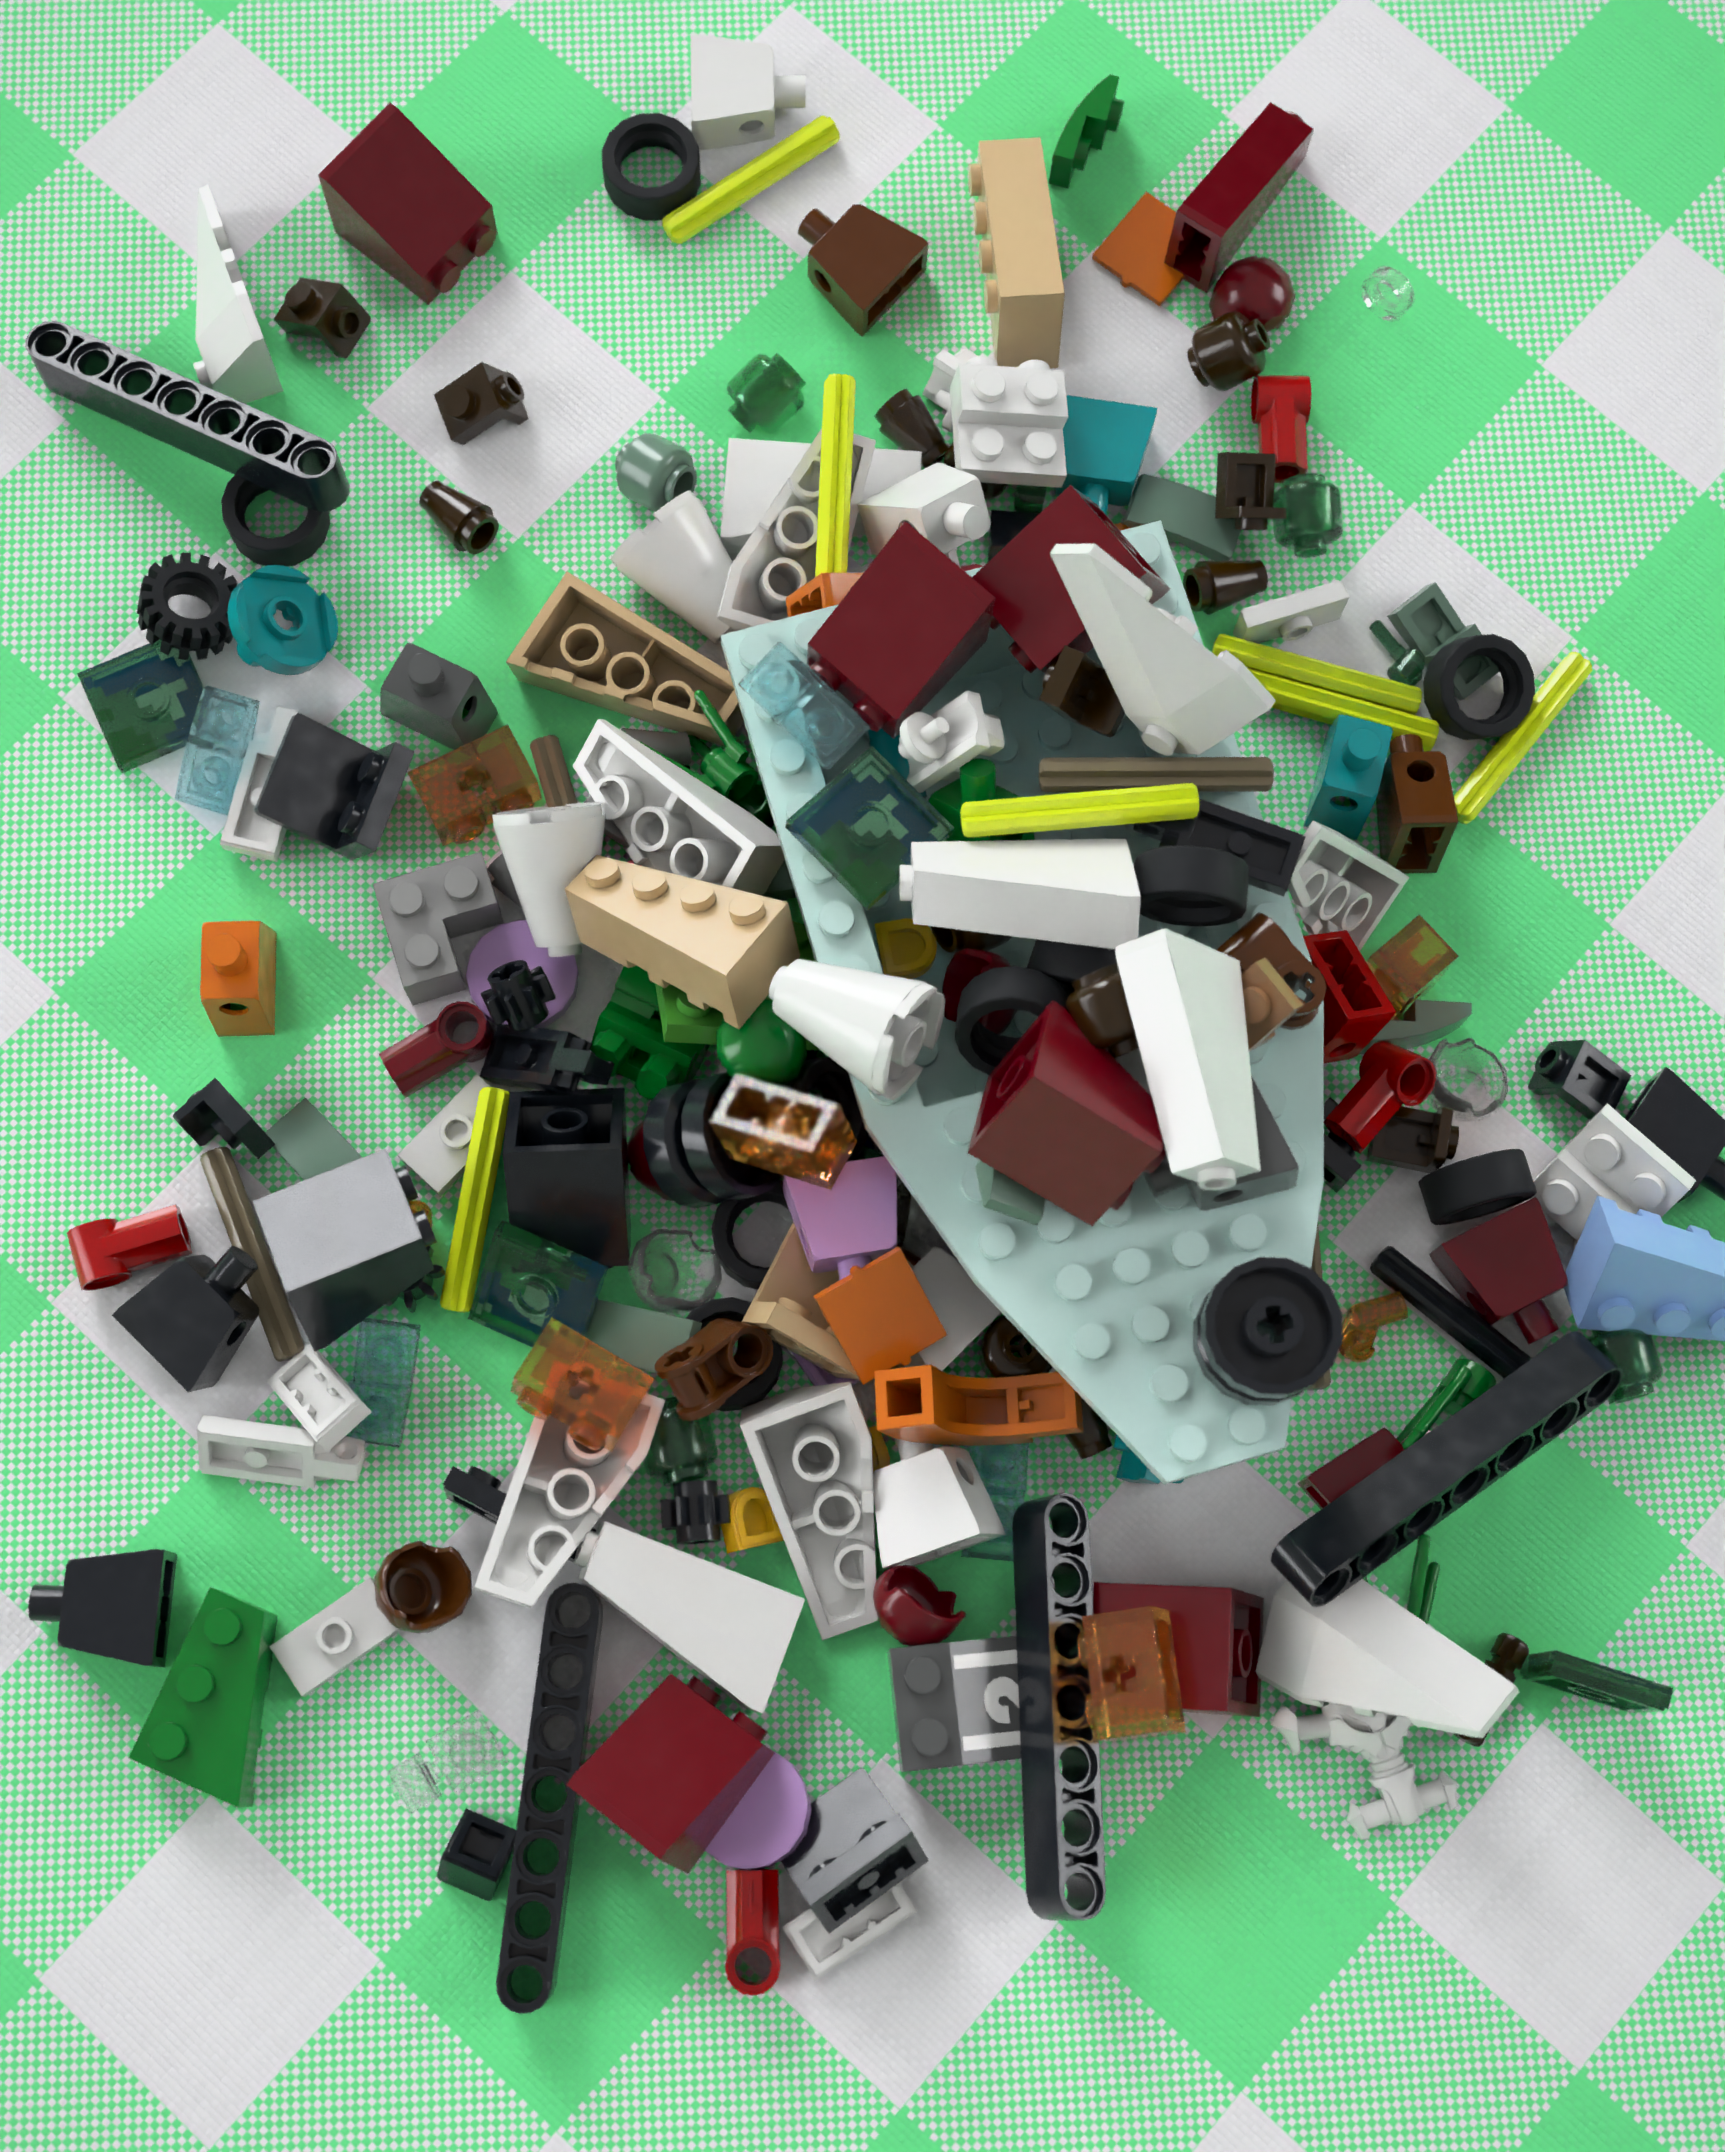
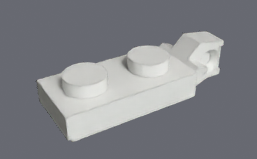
M277 706L269 734L258 732L255 741H249L220 840V845L224 850L270 861H278L287 829L257 815L254 808L290 719L298 714L299 711Z
M202 1415L197 1427L199 1471L203 1474L314 1488L316 1482L321 1480L340 1479L357 1482L365 1461V1440L345 1436L331 1450L326 1452L305 1428Z

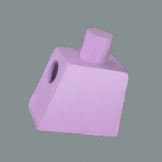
M885 1156L784 1171V1197L812 1273L838 1270L839 1279L841 1280L850 1275L852 1266L858 1265L862 1268L897 1247V1173Z

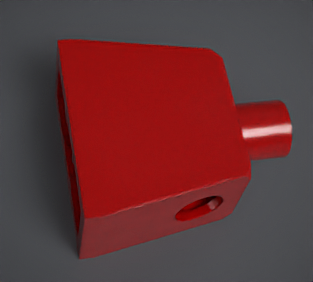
M1347 930L1303 936L1312 964L1319 969L1325 978L1326 984L1324 996V1064L1350 1060L1358 1056L1393 1018L1396 1011Z

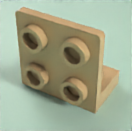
M792 1223L742 1322L765 1329L773 1341L835 1377L859 1379L813 1297L840 1280L838 1270L812 1273L796 1227Z

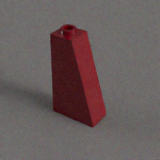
M1270 102L1178 208L1164 263L1182 273L1185 281L1207 293L1305 159L1314 128L1306 124L1296 113L1284 111Z

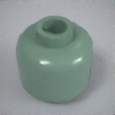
M645 433L636 437L631 443L621 448L616 458V479L620 492L626 498L654 512L678 495L688 490H691L692 493L694 492L697 474L694 469L692 456L685 448L657 434Z

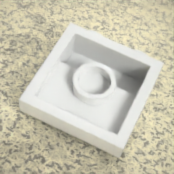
M977 356L969 359L966 364L959 363L950 386L955 468L977 476L979 481L983 483L1061 488L1067 477L1063 428L1068 419L1064 371L1050 370L1048 363L1042 360H1029L1020 364L1019 367L997 366V361L992 357Z
M1606 1104L1533 1180L1537 1193L1530 1199L1537 1197L1548 1225L1552 1226L1558 1223L1574 1237L1573 1246L1575 1248L1597 1195L1616 1201L1618 1209L1633 1214L1642 1209L1662 1217L1691 1189L1696 1180L1609 1104Z

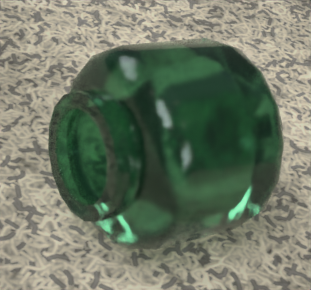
M778 353L772 358L764 354H757L727 384L728 395L734 402L728 409V412L749 433L758 427L767 434H775L803 407L805 398L801 389L806 383Z
M1305 473L1291 476L1285 479L1283 487L1274 493V507L1287 508L1286 519L1273 520L1275 540L1282 547L1294 549L1296 557L1310 558L1323 555L1327 552L1326 546L1337 541L1343 534L1341 495L1338 487L1327 482L1324 475Z
M1622 1329L1618 1331L1592 1330L1593 1335L1587 1337V1339L1623 1369L1622 1381L1616 1391L1608 1398L1609 1404L1623 1403L1654 1393L1652 1384L1662 1377L1663 1368L1652 1335H1647L1637 1329Z
M676 1397L664 1399L665 1403L648 1454L643 1461L647 1475L651 1478L662 1479L664 1487H671L679 1482L696 1481L708 1476L707 1467L713 1464L718 1457L709 1415L693 1421H683L676 1412V1405L678 1404Z

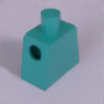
M1067 395L1068 419L1063 428L1067 477L1061 488L1054 487V493L1056 496H1059L1066 488L1072 485L1096 503L1107 515L1108 505L1123 507L1129 504L1150 441L1157 408Z
M1339 714L1325 736L1304 827L1309 828L1311 823L1316 821L1350 839L1357 840L1378 795L1393 728L1348 715ZM1346 796L1352 806L1338 805L1331 798Z

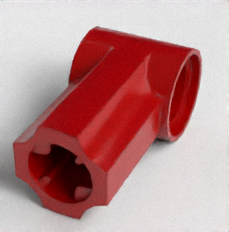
M1256 375L1253 379L1251 391L1252 423L1258 424L1259 453L1276 454L1275 483H1289L1296 478L1305 477L1308 469L1306 424L1309 420L1311 409V380L1309 376Z
M1380 1041L1374 1043L1362 1057L1359 1066L1360 1080L1328 1115L1324 1125L1330 1133H1334L1345 1140L1355 1152L1361 1153L1403 1104L1415 1106L1428 1098L1436 1081V1070L1433 1063L1429 1059L1391 1042Z
M176 1204L119 1222L116 1219H101L87 1222L67 1232L81 1290L85 1291L115 1286L129 1280L134 1271L192 1254L187 1224L184 1221L180 1208Z
M779 1869L726 1870L727 1959L725 1970L727 1979L733 1988L742 1994L751 1996L763 1994L774 1986L779 1977L781 1966ZM751 1947L760 1948L766 1952L771 1962V1970L767 1977L757 1982L746 1981L739 1975L736 1968V1959L739 1953Z

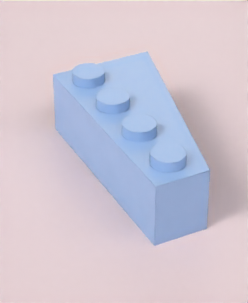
M1597 1195L1565 1271L1568 1285L1564 1287L1578 1329L1725 1341V1242L1713 1239L1709 1230L1689 1225L1684 1230L1662 1222L1660 1215L1639 1209L1636 1214L1618 1209L1616 1201Z

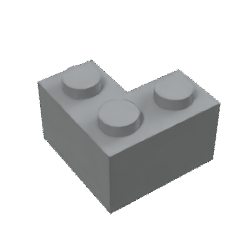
M482 852L374 883V891L400 979L412 1006L466 990L451 938L504 923Z

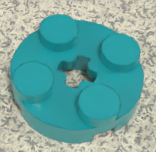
M282 565L263 566L242 580L230 594L227 611L229 627L237 642L238 655L248 665L253 667L262 666L264 669L277 674L298 675L310 671L317 666L335 644L338 635V621L332 602L324 592L318 596L316 591L306 584L310 578L301 571ZM276 611H282L283 618L292 621L293 627H290L288 630L280 627L273 617Z

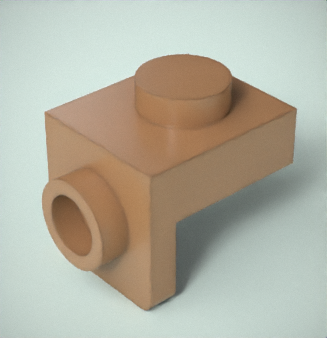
M1266 958L1256 961L1241 975L1249 1051L1267 1043L1275 1036L1274 1031L1304 1005Z

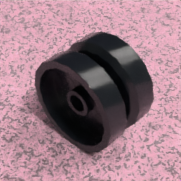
M727 1071L703 1079L697 1078L662 1088L649 1103L643 1123L644 1153L650 1173L662 1192L678 1205L701 1208L716 1205L726 1200L735 1201L755 1197L772 1190L783 1176L787 1161L775 1148L767 1128L765 1105L768 1090L739 1083Z
M1259 1257L1235 1266L1203 1299L1193 1322V1351L1203 1375L1222 1394L1246 1405L1274 1406L1299 1396L1306 1389L1314 1385L1333 1366L1343 1341L1342 1312L1332 1289L1311 1268L1288 1258ZM1258 1325H1266L1273 1331V1343L1269 1340V1334L1259 1335L1256 1328Z

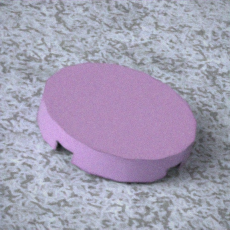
M526 920L500 924L480 938L469 956L466 979L472 1001L486 1018L494 1023L481 996V992L491 989L487 980L489 974L496 968L517 960L526 961L530 971L541 966L551 984L556 999L545 1002L549 1014L541 1023L533 1028L547 1027L566 1013L576 997L579 972L575 955L548 957L547 947L540 948L535 946Z
M773 1751L774 1755L705 1849L707 1853L728 1867L742 1870L766 1869L765 1867L773 1866L792 1854L807 1833L812 1808L806 1784L796 1766L775 1751Z

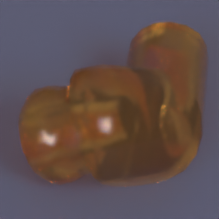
M1397 1291L1354 1304L1347 1310L1342 1322L1343 1341L1339 1349L1345 1358L1357 1363L1369 1360L1376 1350L1372 1346L1379 1327L1408 1318V1310L1402 1294Z

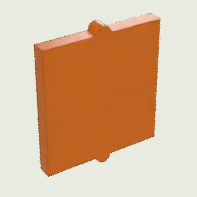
M1146 191L1092 255V259L1121 279L1123 287L1131 286L1159 307L1184 278L1182 273L1164 263L1176 212Z
M898 1246L862 1268L858 1265L852 1266L850 1275L813 1296L863 1385L875 1378L874 1371L891 1369L900 1363L907 1366L911 1362V1356L947 1336L906 1257Z

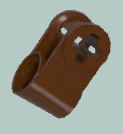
M1257 913L1216 949L1240 961L1241 975L1256 961L1266 958L1294 993L1299 989L1305 992V999L1299 998L1304 1005L1280 1026L1281 1028L1289 1030L1302 1029L1309 1025L1316 1017L1319 1005L1322 1003L1326 992L1325 978L1319 969L1291 943L1285 932L1271 918L1263 913Z
M715 1319L683 1344L663 1354L655 1363V1371L658 1377L667 1379L678 1401L676 1412L680 1419L683 1421H693L716 1411L725 1403L727 1398L756 1376L761 1375L769 1367L772 1360L773 1343L766 1330L759 1326L730 1319ZM738 1340V1348L733 1356V1347Z

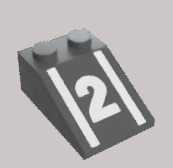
M1016 1636L891 1648L887 1651L900 1772L1021 1759ZM1054 1636V1645L1057 1650V1642ZM1057 1697L1056 1704L1059 1711L1060 1704L1059 1699Z

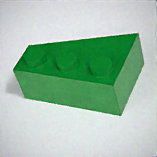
M210 1587L129 1755V1759L238 1808L253 1807L255 1792L253 1782L257 1752L261 1746L263 1729H261L264 1698L265 1691H268L273 1655L270 1646L274 1644L278 1615L225 1591Z

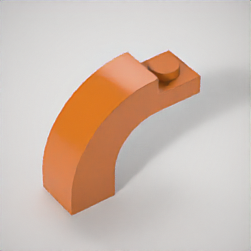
M932 1364L874 1371L877 1431L896 1439L936 1445L984 1446L1032 1443L1033 1438L1083 1433L1081 1396L1058 1372L1013 1377L974 1378L951 1375L941 1371Z

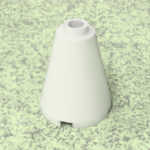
M688 490L653 514L655 519L643 530L638 527L611 556V561L617 566L618 571L713 643L717 644L721 642L720 635L736 631L717 619L729 569L733 562L700 498H696L691 490Z
M604 802L572 803L557 807L541 806L492 814L493 828L535 946L540 948L547 947L548 957L581 954L582 942H580L565 888L596 855L601 856L606 818Z
M797 959L789 966H782L774 975L769 988V997L773 1000V1011L778 1017L875 1094L891 1100H895L906 1093L919 1077L924 1067L914 1062L922 1046L933 1050L939 1036L945 1008L944 995L936 991L938 988L928 982Z

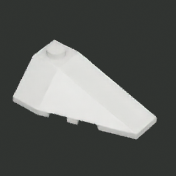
M205 186L198 188L196 342L203 360L195 362L193 365L200 384L245 404L282 392L283 389L210 188Z
M822 428L730 566L717 619L736 631L788 618L786 597L815 578ZM853 434L848 551L859 511L857 504L862 499L876 440Z
M1096 544L1055 545L1050 553L1126 716L1143 733L1141 738L1148 747L1168 756L1172 755V753L1200 755L1271 709L1276 700L1239 659L1227 650L1220 652L1218 657L1193 638L1198 626L1184 615L1177 618L1171 613L1153 606L1149 602L1153 595L1151 588Z
M604 719L597 720L574 762L573 768L595 802H604L606 819L614 821L630 846L626 849V852L633 863L762 896L785 859L778 834L750 812Z
M1313 821L1303 835L1305 840L1288 889L1309 935L1347 930L1360 951L1409 879V876L1338 831Z
M553 1362L474 1589L532 1608L584 1540L586 1534L590 1532L646 1458L665 1400Z
M843 1382L795 1388L742 1407L740 1418L742 1433L822 1641L878 1621L873 1602V1591L876 1583L872 1436L852 1383Z
M1363 1579L1331 1602L1320 1607L1311 1606L1287 1580L1274 1593L1256 1673L1263 1681L1303 1704L1323 1707L1324 1702L1352 1707L1355 1714L1375 1717L1376 1712L1406 1717L1410 1718L1415 1726L1483 1739L1519 1693L1515 1684Z

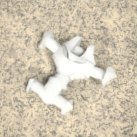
M1324 1702L1321 1714L1296 1717L1294 1711L1283 1706L1275 1713L1270 1723L1284 1737L1293 1756L1300 1753V1741L1328 1737L1329 1746H1340L1342 1749L1349 1748L1353 1753H1360L1364 1759H1370L1371 1763L1369 1765L1373 1771L1369 1780L1373 1787L1378 1788L1381 1799L1361 1806L1350 1802L1349 1813L1346 1821L1361 1840L1370 1839L1368 1829L1391 1822L1392 1825L1400 1823L1402 1826L1413 1824L1418 1820L1419 1816L1425 1814L1424 1810L1443 1803H1447L1450 1811L1458 1806L1456 1795L1457 1782L1450 1778L1443 1770L1439 1773L1436 1780L1419 1786L1415 1785L1413 1780L1415 1775L1414 1764H1408V1761L1404 1760V1753H1400V1747L1404 1746L1403 1737L1408 1735L1409 1727L1413 1726L1410 1718L1376 1712L1375 1717L1355 1714L1352 1707Z

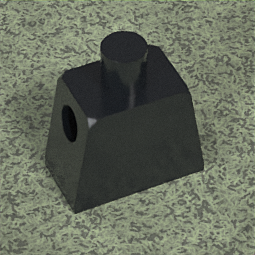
M1665 1067L1647 1082L1624 1118L1696 1180L1691 1189L1677 1203L1693 1194L1699 1184L1725 1201V1159L1719 1156L1725 1146V1120L1673 1071Z
M231 1246L217 1263L204 1254L183 1257L119 1307L112 1316L187 1392L213 1387L222 1376L259 1315L258 1305L241 1289L257 1271L258 1265L249 1254L235 1246Z
M153 1549L68 1560L64 1586L35 1584L32 1587L28 1606L29 1618L31 1621L59 1622L58 1646L140 1665L165 1668L177 1554L167 1550Z

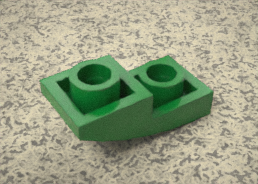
M1108 75L1084 97L1072 113L1059 137L1053 154L1049 184L1069 188L1074 169L1084 170L1090 147L1101 150L1107 130L1117 132L1124 107V100L1116 99L1120 77Z

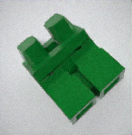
M623 966L614 986L615 991L606 1008L599 1015L590 1051L606 1061L615 1063L611 1077H614L617 1073L636 1082L635 1088L638 1090L639 1095L652 1101L662 1088L693 1080L711 1044L664 1042L655 983L649 980L648 973L638 966L631 968Z

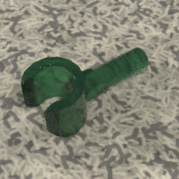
M1016 485L1014 509L1017 512L1041 513L1045 501L1046 487Z
M1380 620L1373 622L1369 629L1395 660L1387 670L1389 679L1415 686L1422 679V671L1425 666L1424 656L1415 649L1409 648L1406 650L1402 644L1397 642Z

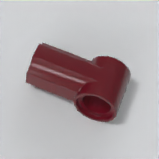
M457 1001L447 1005L435 1021L379 1053V1056L391 1078L406 1098L463 1063L482 1060L487 1056L494 1036V1030L486 1016L476 1005ZM465 1021L477 1022L479 1024L478 1033L474 1039L465 1044L453 1042V1032L460 1023Z

